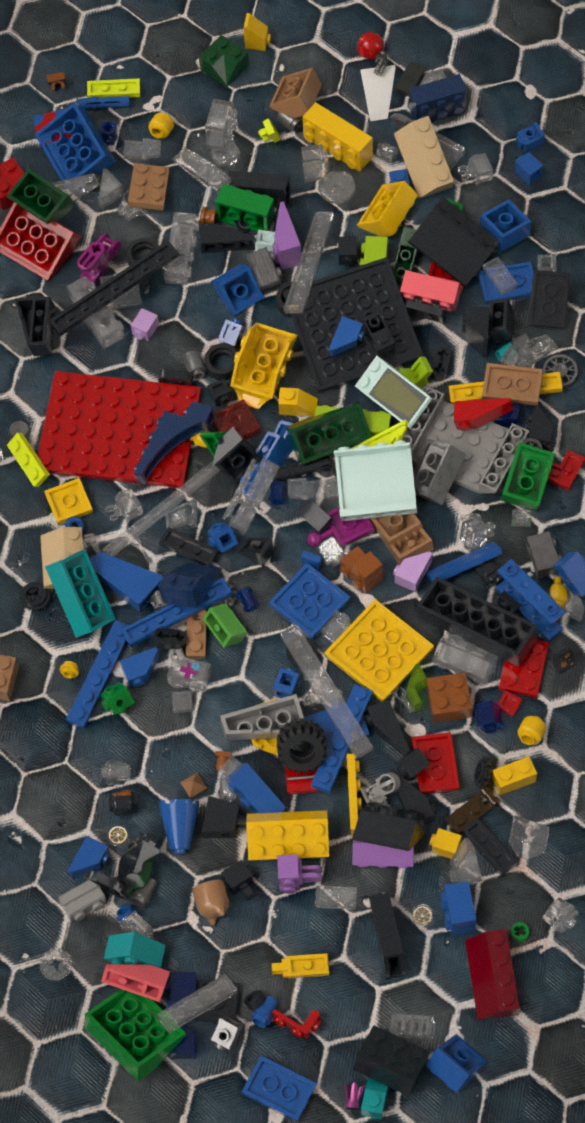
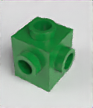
M120 682L107 687L100 694L103 699L101 702L106 712L110 711L114 715L125 712L127 707L135 703L127 688Z

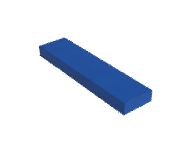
M492 542L425 572L427 579L433 582L437 576L446 580L501 555L502 550L495 542Z

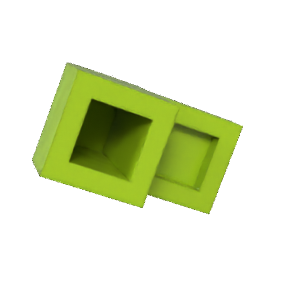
M419 357L411 368L398 369L400 373L420 389L429 383L427 378L433 372L426 357Z

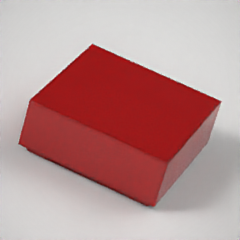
M505 690L496 705V709L514 717L523 699Z

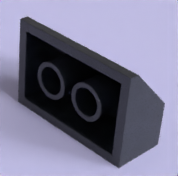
M370 802L360 811L352 840L409 851L424 836L425 813H420L414 809L405 810L399 809L397 806H384L378 802Z

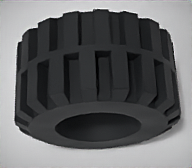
M300 718V721L294 719L291 724L288 722L284 724L285 729L281 728L279 735H277V753L281 764L284 767L287 766L289 771L294 769L295 773L300 774V771H304V774L308 773V770L313 772L316 770V766L321 767L323 765L322 761L326 760L328 752L326 735L323 728H320L317 722L313 724V720L308 719V721H305L304 718ZM299 741H307L312 744L305 751H297L292 748V745Z

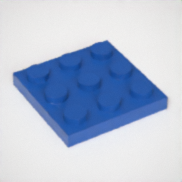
M306 563L269 601V606L313 640L350 601V596Z

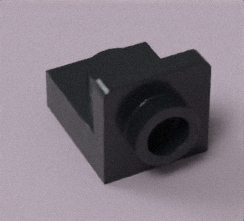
M491 559L475 569V573L489 588L499 585L504 580L497 573V570L500 568Z
M503 591L498 598L499 607L520 617L521 606L508 593Z

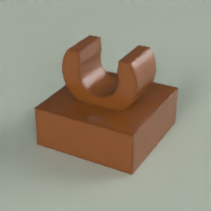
M64 72L47 75L48 84L52 83L51 88L53 91H55V84L57 83L61 84L62 89L65 88L63 82L65 80Z

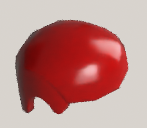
M365 32L360 36L357 43L358 54L367 59L377 58L379 53L383 51V38L375 32Z

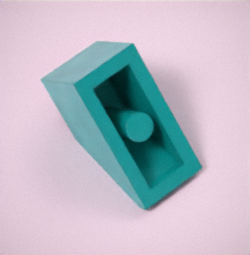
M368 1078L361 1107V1116L382 1120L388 1086Z

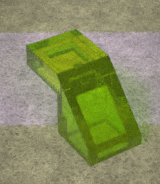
M419 663L415 664L406 689V697L415 713L422 710V701L417 691L426 688L427 678Z

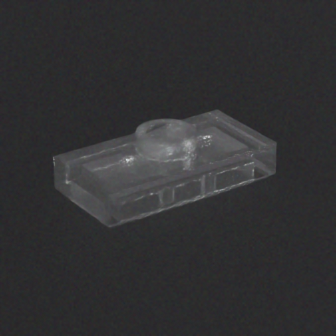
M499 257L482 265L483 270L501 295L517 287L518 283Z

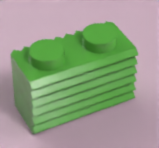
M226 603L210 607L203 617V621H205L209 630L220 641L222 647L241 643L247 634L245 626L239 622L234 611Z

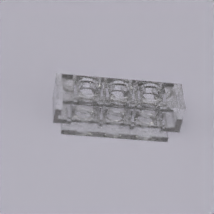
M174 212L169 242L179 252V257L165 266V283L188 285L189 278L192 276L191 264L194 262V247L197 244L196 233L199 231V221H196V214Z
M86 276L67 285L68 296L72 300V304L96 289L92 280L89 281ZM105 306L84 320L103 348H107L124 338L123 330L125 328L120 320H116L115 313L111 307Z
M262 458L259 466L255 464L256 460L252 459L222 516L224 520L226 518L231 519L228 526L232 527L236 533L242 536L245 535L280 467L265 458ZM256 469L258 472L253 481L248 482L253 471ZM246 485H247V486L249 487V489H248V491H247V493H246L244 499H240V497H241V495H242V493H243V491H244V489H245V487H246ZM239 502L240 506L235 516H232L231 514L236 504Z

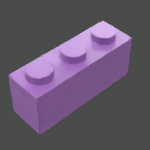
M353 840L352 865L359 867L378 866L380 868L397 866L399 868L413 867L414 846L409 851Z

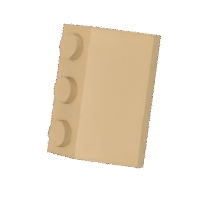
M61 527L40 536L44 589H54L45 566L83 550L82 527Z

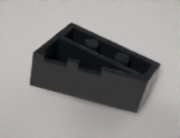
M51 297L15 299L27 345L33 356L52 355L54 329L50 325L49 320L55 317L56 307Z

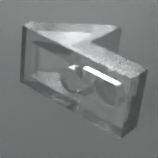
M196 499L165 511L166 528L176 529L185 524L196 528L198 519Z

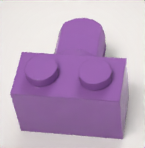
M298 854L277 855L280 892L292 894L300 891L302 883L322 881V874H320L322 873L321 866H302L301 858H298Z

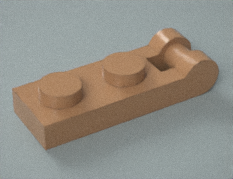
M207 609L187 618L186 659H206L207 624L203 621V617L207 613ZM194 616H201V620L193 619Z

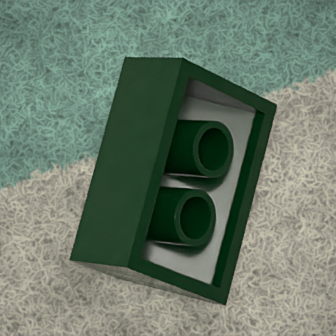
M29 168L6 196L46 224L64 218L74 206V202L68 194Z

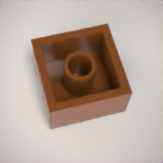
M466 672L427 678L426 688L433 723L472 717L473 708Z

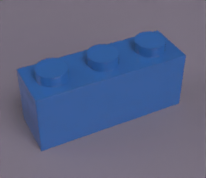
M242 763L225 779L228 783V789L234 794L237 793L241 798L240 802L247 809L250 808L254 814L278 813L286 808L248 763Z

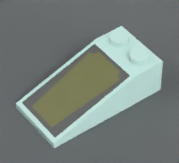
M378 356L375 357L355 385V387L400 422L407 420L409 423L408 428L410 429L433 399L392 365Z

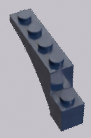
M192 401L190 407L186 408L184 416L164 411L162 417H159L155 431L150 435L147 448H144L139 464L135 466L134 474L138 483L145 484L159 462L175 447L201 432H209L216 417L213 407Z

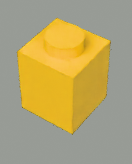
M438 828L437 834H432L429 844L432 846V853L455 860L462 835Z

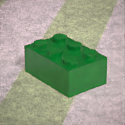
M222 184L215 201L218 222L236 226L234 220H240V217L245 214L243 220L249 224L246 228L257 233L258 230L270 231L275 220L274 198L268 195H260L250 190H242L233 185Z

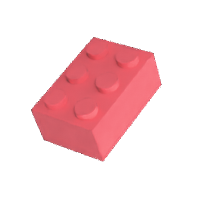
M405 270L400 293L406 303L407 300L419 299L423 301V304H437L441 306L444 312L451 313V310L456 311L461 287L459 282Z

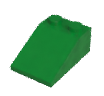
M519 442L500 500L536 512L540 505L555 453Z

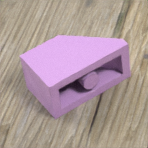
M425 552L403 559L400 565L397 564L394 569L395 583L416 592L426 574L425 572H427L432 563L433 553Z

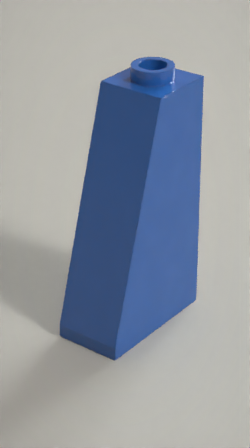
M100 551L96 556L93 555L90 558L99 581L139 612L151 602V596L155 591L159 590L158 585L164 578L160 574Z

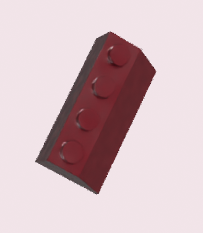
M507 929L486 931L465 940L477 1020L518 1016L520 1007Z

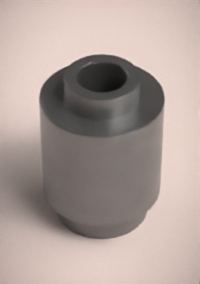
M277 113V119L289 130L297 131L303 125L301 116L292 118L283 113Z
M192 350L184 355L183 361L187 371L193 374L195 379L203 377L207 369L201 354L196 350Z

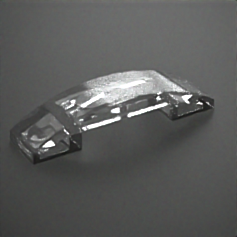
M307 478L288 479V498L307 500L308 498L311 500L338 499L337 479L307 481Z

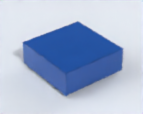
M303 551L301 562L302 565L308 563L314 569L320 571L322 557Z

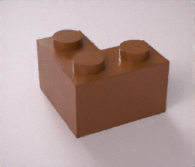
M357 546L340 559V571L345 577L349 576L354 587L357 590H362L364 594L383 581V564L371 551L365 554Z

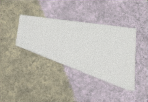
M395 65L360 70L370 121L388 119Z

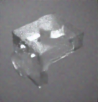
M230 141L227 148L212 149L210 152L216 167L235 165L241 154L234 141Z
M334 536L329 537L317 547L326 559L324 562L330 566L340 564V559L347 555Z

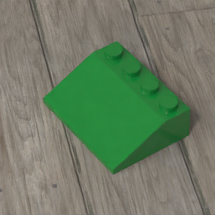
M123 989L118 990L85 1013V1029L137 1081H140L154 1071L186 1036V1032L152 999Z

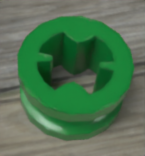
M523 922L515 923L511 928L512 939L518 943L525 942L529 937L528 926ZM516 929H524V936L522 934H520L519 936L516 935Z

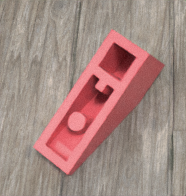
M106 964L101 982L160 1002L170 971L152 965Z

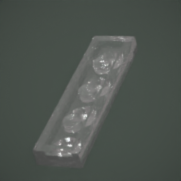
M224 974L158 1013L157 1019L168 1033H171L236 994L237 988Z

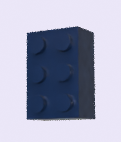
M460 74L409 88V110L414 121L429 116L430 121H434L466 111L467 89Z

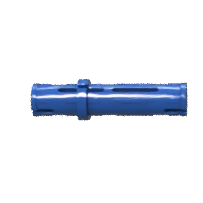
M129 96L76 98V103L85 109L130 107ZM120 101V103H104V102ZM90 102H101V104H86V103H90Z

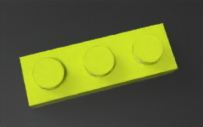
M140 78L87 81V97H140Z
M17 433L7 446L32 485L40 487L50 474L23 433Z

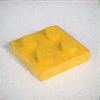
M80 478L44 491L57 525L65 523L70 517L79 518L93 513Z

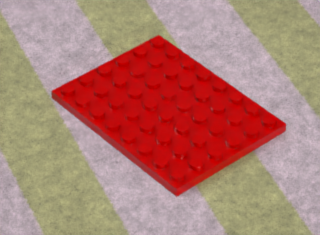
M55 371L38 457L49 474L142 484L138 483L134 469L142 458L144 448H147L150 435L155 431L159 417H162L164 411L184 416L186 408L190 407L192 401L199 403L201 387ZM190 438L175 447L159 462L145 485L184 488L192 444Z

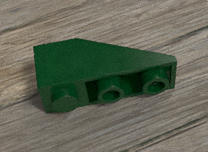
M403 228L393 268V274L397 282H403L405 270L413 272L419 251L410 245L408 241L417 229Z

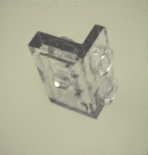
M135 911L122 919L120 925L122 934L137 932L155 940L152 927Z

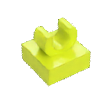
M268 118L263 121L265 128L258 131L263 141L266 142L270 139L275 143L280 141L281 138L270 119Z

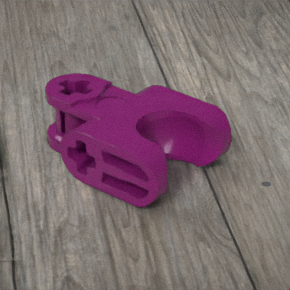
M103 233L97 242H93L87 247L77 261L78 268L83 271L80 275L83 286L92 288L99 282L108 270V263L119 252L121 241H113L107 233Z

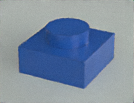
M407 169L389 172L390 183L406 181L410 186Z

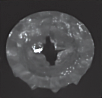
M51 948L43 953L39 968L47 979L53 981L61 980L70 973L72 960L70 955L61 948ZM53 957H55V959L58 962L61 961V963L58 964V971H56V968H54V966H50V964L53 963Z

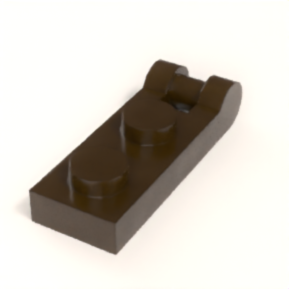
M489 786L484 787L476 796L445 819V822L455 834L460 835L462 830L476 818L480 820L500 804L501 800L491 793L492 790ZM485 798H486V799L488 800V802H489V803L486 804V805H484V804L482 803V800L485 799Z

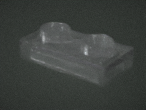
M316 885L315 907L356 909L357 887Z

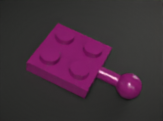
M340 507L327 512L334 519L329 525V529L325 530L322 534L318 532L310 533L307 541L310 546L318 547L321 545L322 540L333 535L340 548L373 533L374 527L369 519L341 521Z

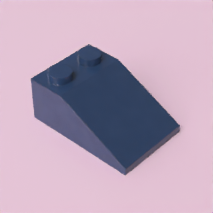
M186 563L166 573L158 585L163 603L198 608L221 573L222 568Z

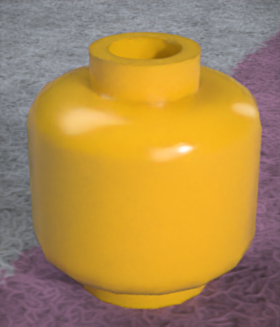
M160 112L153 116L148 128L153 137L164 139L173 130L174 121L168 114Z
M527 716L521 722L517 733L524 744L536 745L542 740L546 732V725L538 716Z

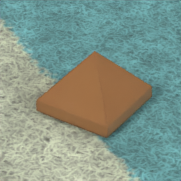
M198 772L180 782L190 799L208 789Z

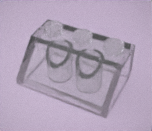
M447 632L438 642L432 662L442 669L455 671L456 674L466 672V676L472 678L474 682L487 684L494 673L500 657Z

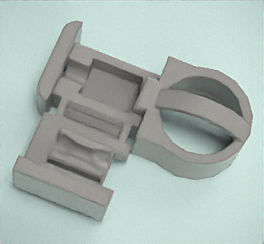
M389 772L375 780L376 783L370 787H367V785L361 787V793L366 803L378 802L380 805L391 806V804L388 805L386 801L387 796L384 795L397 791L400 787V779L395 773ZM386 776H389L391 779L385 782ZM394 783L392 790L386 787L387 785Z

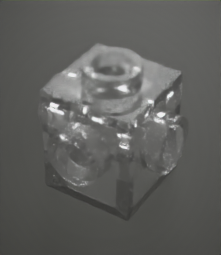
M559 897L551 903L542 919L550 924L552 929L563 933L565 930H571L577 923L575 918L579 911L571 903L565 902Z

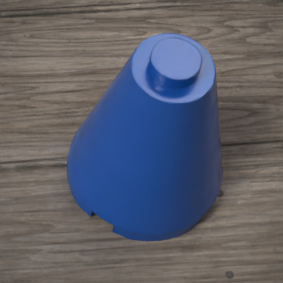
M170 799L169 804H165V800L159 801L169 850L174 851L176 855L186 854V851L190 850L199 801L193 803L192 799Z

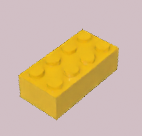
M316 102L303 115V137L308 142L319 146L322 151L332 154L335 159L343 161L351 169L361 172L373 158V137Z
M327 810L247 814L248 860L277 859V855L298 854V858L329 857Z

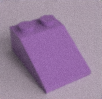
M284 201L280 202L274 235L275 244L272 245L276 259L274 262L276 265L279 264L281 271L302 265L301 245Z

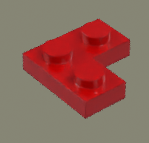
M568 450L560 465L555 462L552 463L547 482L569 491L585 462V457Z

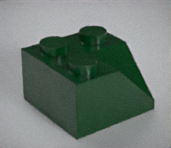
M220 35L199 56L200 70L225 87H228L249 65L248 52L223 35Z

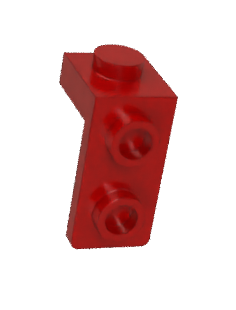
M276 1009L272 1012L274 1022L283 1028L287 1026L298 1038L304 1037L308 1040L312 1032H317L322 1024V1021H320L321 1013L314 1009L303 1026Z

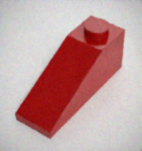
M511 398L455 401L454 423L456 429L462 431L476 429L513 411Z

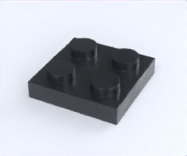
M419 299L407 300L405 307L409 315L444 324L446 316L440 305L433 303L426 305Z

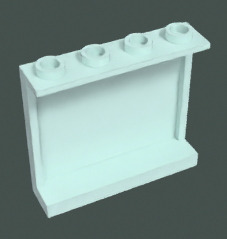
M396 441L395 444L389 445L387 443H378L376 446L371 447L359 445L353 449L340 447L338 450H334L341 521L417 513L410 442Z

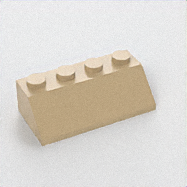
M429 116L413 121L394 133L419 199L453 187L454 180Z

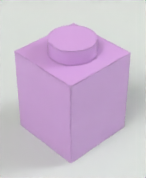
M141 308L131 324L132 334L137 339L149 341L159 326L158 315Z

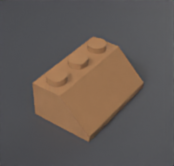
M313 67L283 76L270 103V108L292 118L303 117L314 104L322 86Z

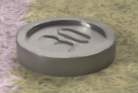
M23 421L14 422L10 426L11 435L14 437L17 433H23L26 437L29 433L28 425Z

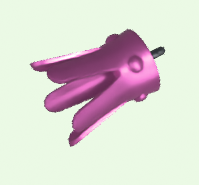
M355 1082L352 1084V1089L344 1083L346 1094L345 1109L352 1110L353 1116L354 1111L361 1110V1100L366 1085L359 1087L357 1092V1084Z

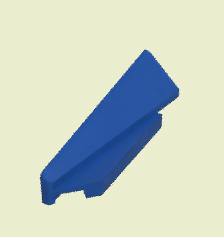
M280 420L275 433L267 431L256 451L262 459L240 478V482L244 487L243 496L249 502L254 503L273 478L272 468H280L294 450L286 426L294 423Z

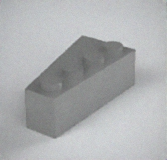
M297 694L221 715L220 722L226 740L277 738L281 728L285 729L284 724L287 722L291 724L294 719L300 721V718H304Z

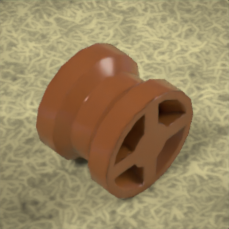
M203 206L200 214V224H216V209L213 208L211 210Z

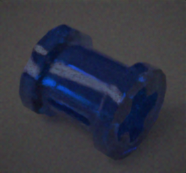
M112 121L103 122L100 126L102 138L106 144H112L118 138L115 132L116 125Z
M282 481L270 482L269 488L271 490L268 502L272 505L284 504L285 498L283 493L286 484Z
M251 587L241 589L236 595L241 600L244 606L243 610L246 613L254 611L260 605L259 601L255 600Z

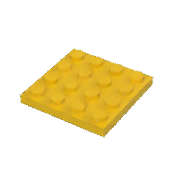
M375 599L324 652V656L362 687L373 690V695L383 702L434 649V645Z

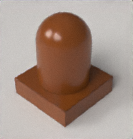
M215 751L217 758L216 770L219 773H224L227 771L229 760H232L233 755L229 752Z

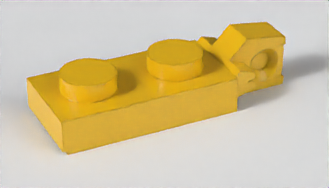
M328 954L287 956V958L282 959V963L271 964L272 975L283 974V978L329 976Z

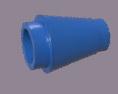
M267 996L265 1002L252 1013V1022L260 1028H266L267 1025H270L273 1017L272 1012L276 1009L278 1001L271 996Z

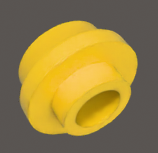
M66 661L60 666V673L65 678H76L79 674L78 665L72 661Z

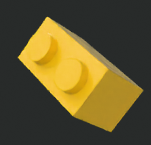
M528 756L492 770L491 779L499 796L535 783L537 772Z

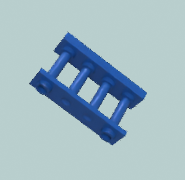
M512 559L497 570V573L504 581L496 586L495 590L499 594L503 591L508 593L521 606L520 615L524 619L538 625V633L548 643L563 631V627L557 620L565 614V611Z

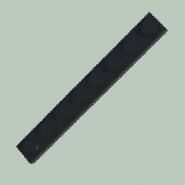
M167 240L50 319V325L61 337L179 257V252Z

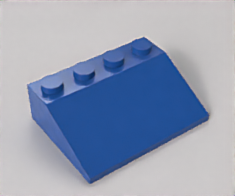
M75 102L35 134L36 138L41 141L44 152L66 189L86 181V178L91 174L104 172L116 162L86 109ZM52 130L53 132L49 137L51 143L45 145L40 135ZM64 133H67V134L71 135L72 137H71V138H67V136H66ZM60 135V139L54 142V138Z

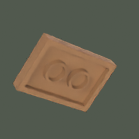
M134 163L128 207L163 211L169 167Z
M487 363L482 399L511 398L512 403L538 406L543 369Z

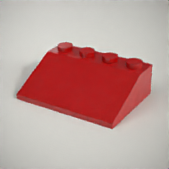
M13 203L0 228V253L49 281L74 251L81 235L57 221L46 224L16 203Z

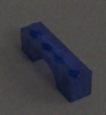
M171 972V979L167 980V992H171V999H167V1012H170V1018L186 1032V1036L170 1052V1058L196 1059L195 1033L182 1025L180 1014L183 1007L189 1001L197 998L196 972Z

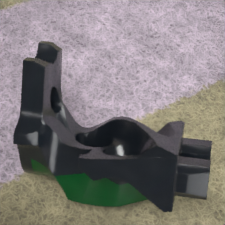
M139 833L135 841H128L129 849L120 858L117 877H109L101 872H93L91 870L85 872L83 877L101 887V890L118 898L128 900L133 891L143 888L152 872L153 856L160 852L156 848L160 838L152 833H147V835Z

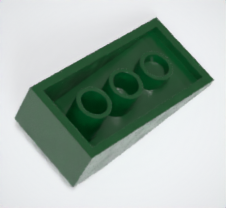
M360 402L286 426L297 461L301 464H306L334 453V450H338L340 447H349L372 437Z

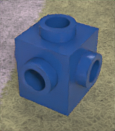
M223 522L216 523L207 531L209 535L207 540L210 546L220 552L227 551L238 544L235 538L236 533L231 525L228 526Z

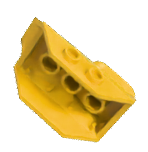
M255 323L248 330L247 335L242 337L240 352L237 351L234 357L235 366L230 385L235 389L240 404L260 409L266 401L273 398L280 378L284 377L286 373V363L292 358V348L298 335Z

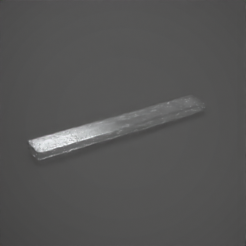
M315 212L284 306L285 313H303L334 218L333 212Z
M213 461L184 483L183 486L102 549V552L115 556L220 470L213 464Z
M298 625L281 632L280 637L354 757L357 759L373 751L372 744Z

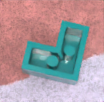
M137 932L110 935L104 959L112 962L111 964L152 965L161 968L165 944Z

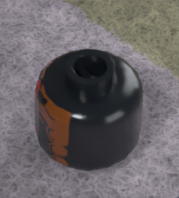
M130 789L113 791L112 796H109L110 812H114L116 816L133 814L134 807H138L137 795H133Z

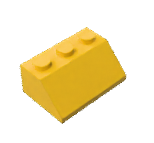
M406 181L382 185L357 226L379 237L393 236L398 231L400 223L406 218L409 209L414 205L418 194Z

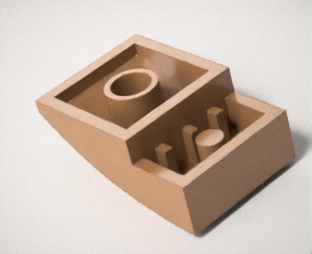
M415 514L370 518L382 541L399 565L403 559L434 550L432 539L424 531L422 523Z

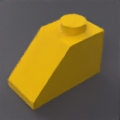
M247 13L243 27L245 49L266 51L267 44L270 45L271 42L268 26Z
M280 387L279 415L315 416L318 398L299 388Z

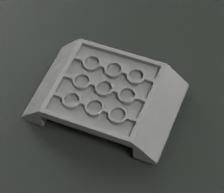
M427 386L425 393L433 399L412 428L407 427L402 439L406 443L410 442L412 464H416L427 439L450 444L466 454L453 483L478 494L496 493L511 467L518 443L526 439L529 430L513 423L507 429L491 421L476 429L468 431L457 430L454 423V405L444 401V393Z

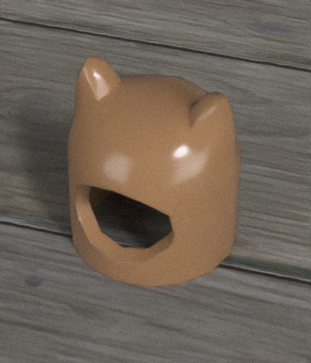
M207 881L192 889L199 913L206 917L211 925L216 924L217 918L224 916L229 907V899L224 881Z

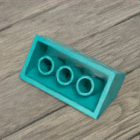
M86 549L45 566L75 637L91 633L116 619Z

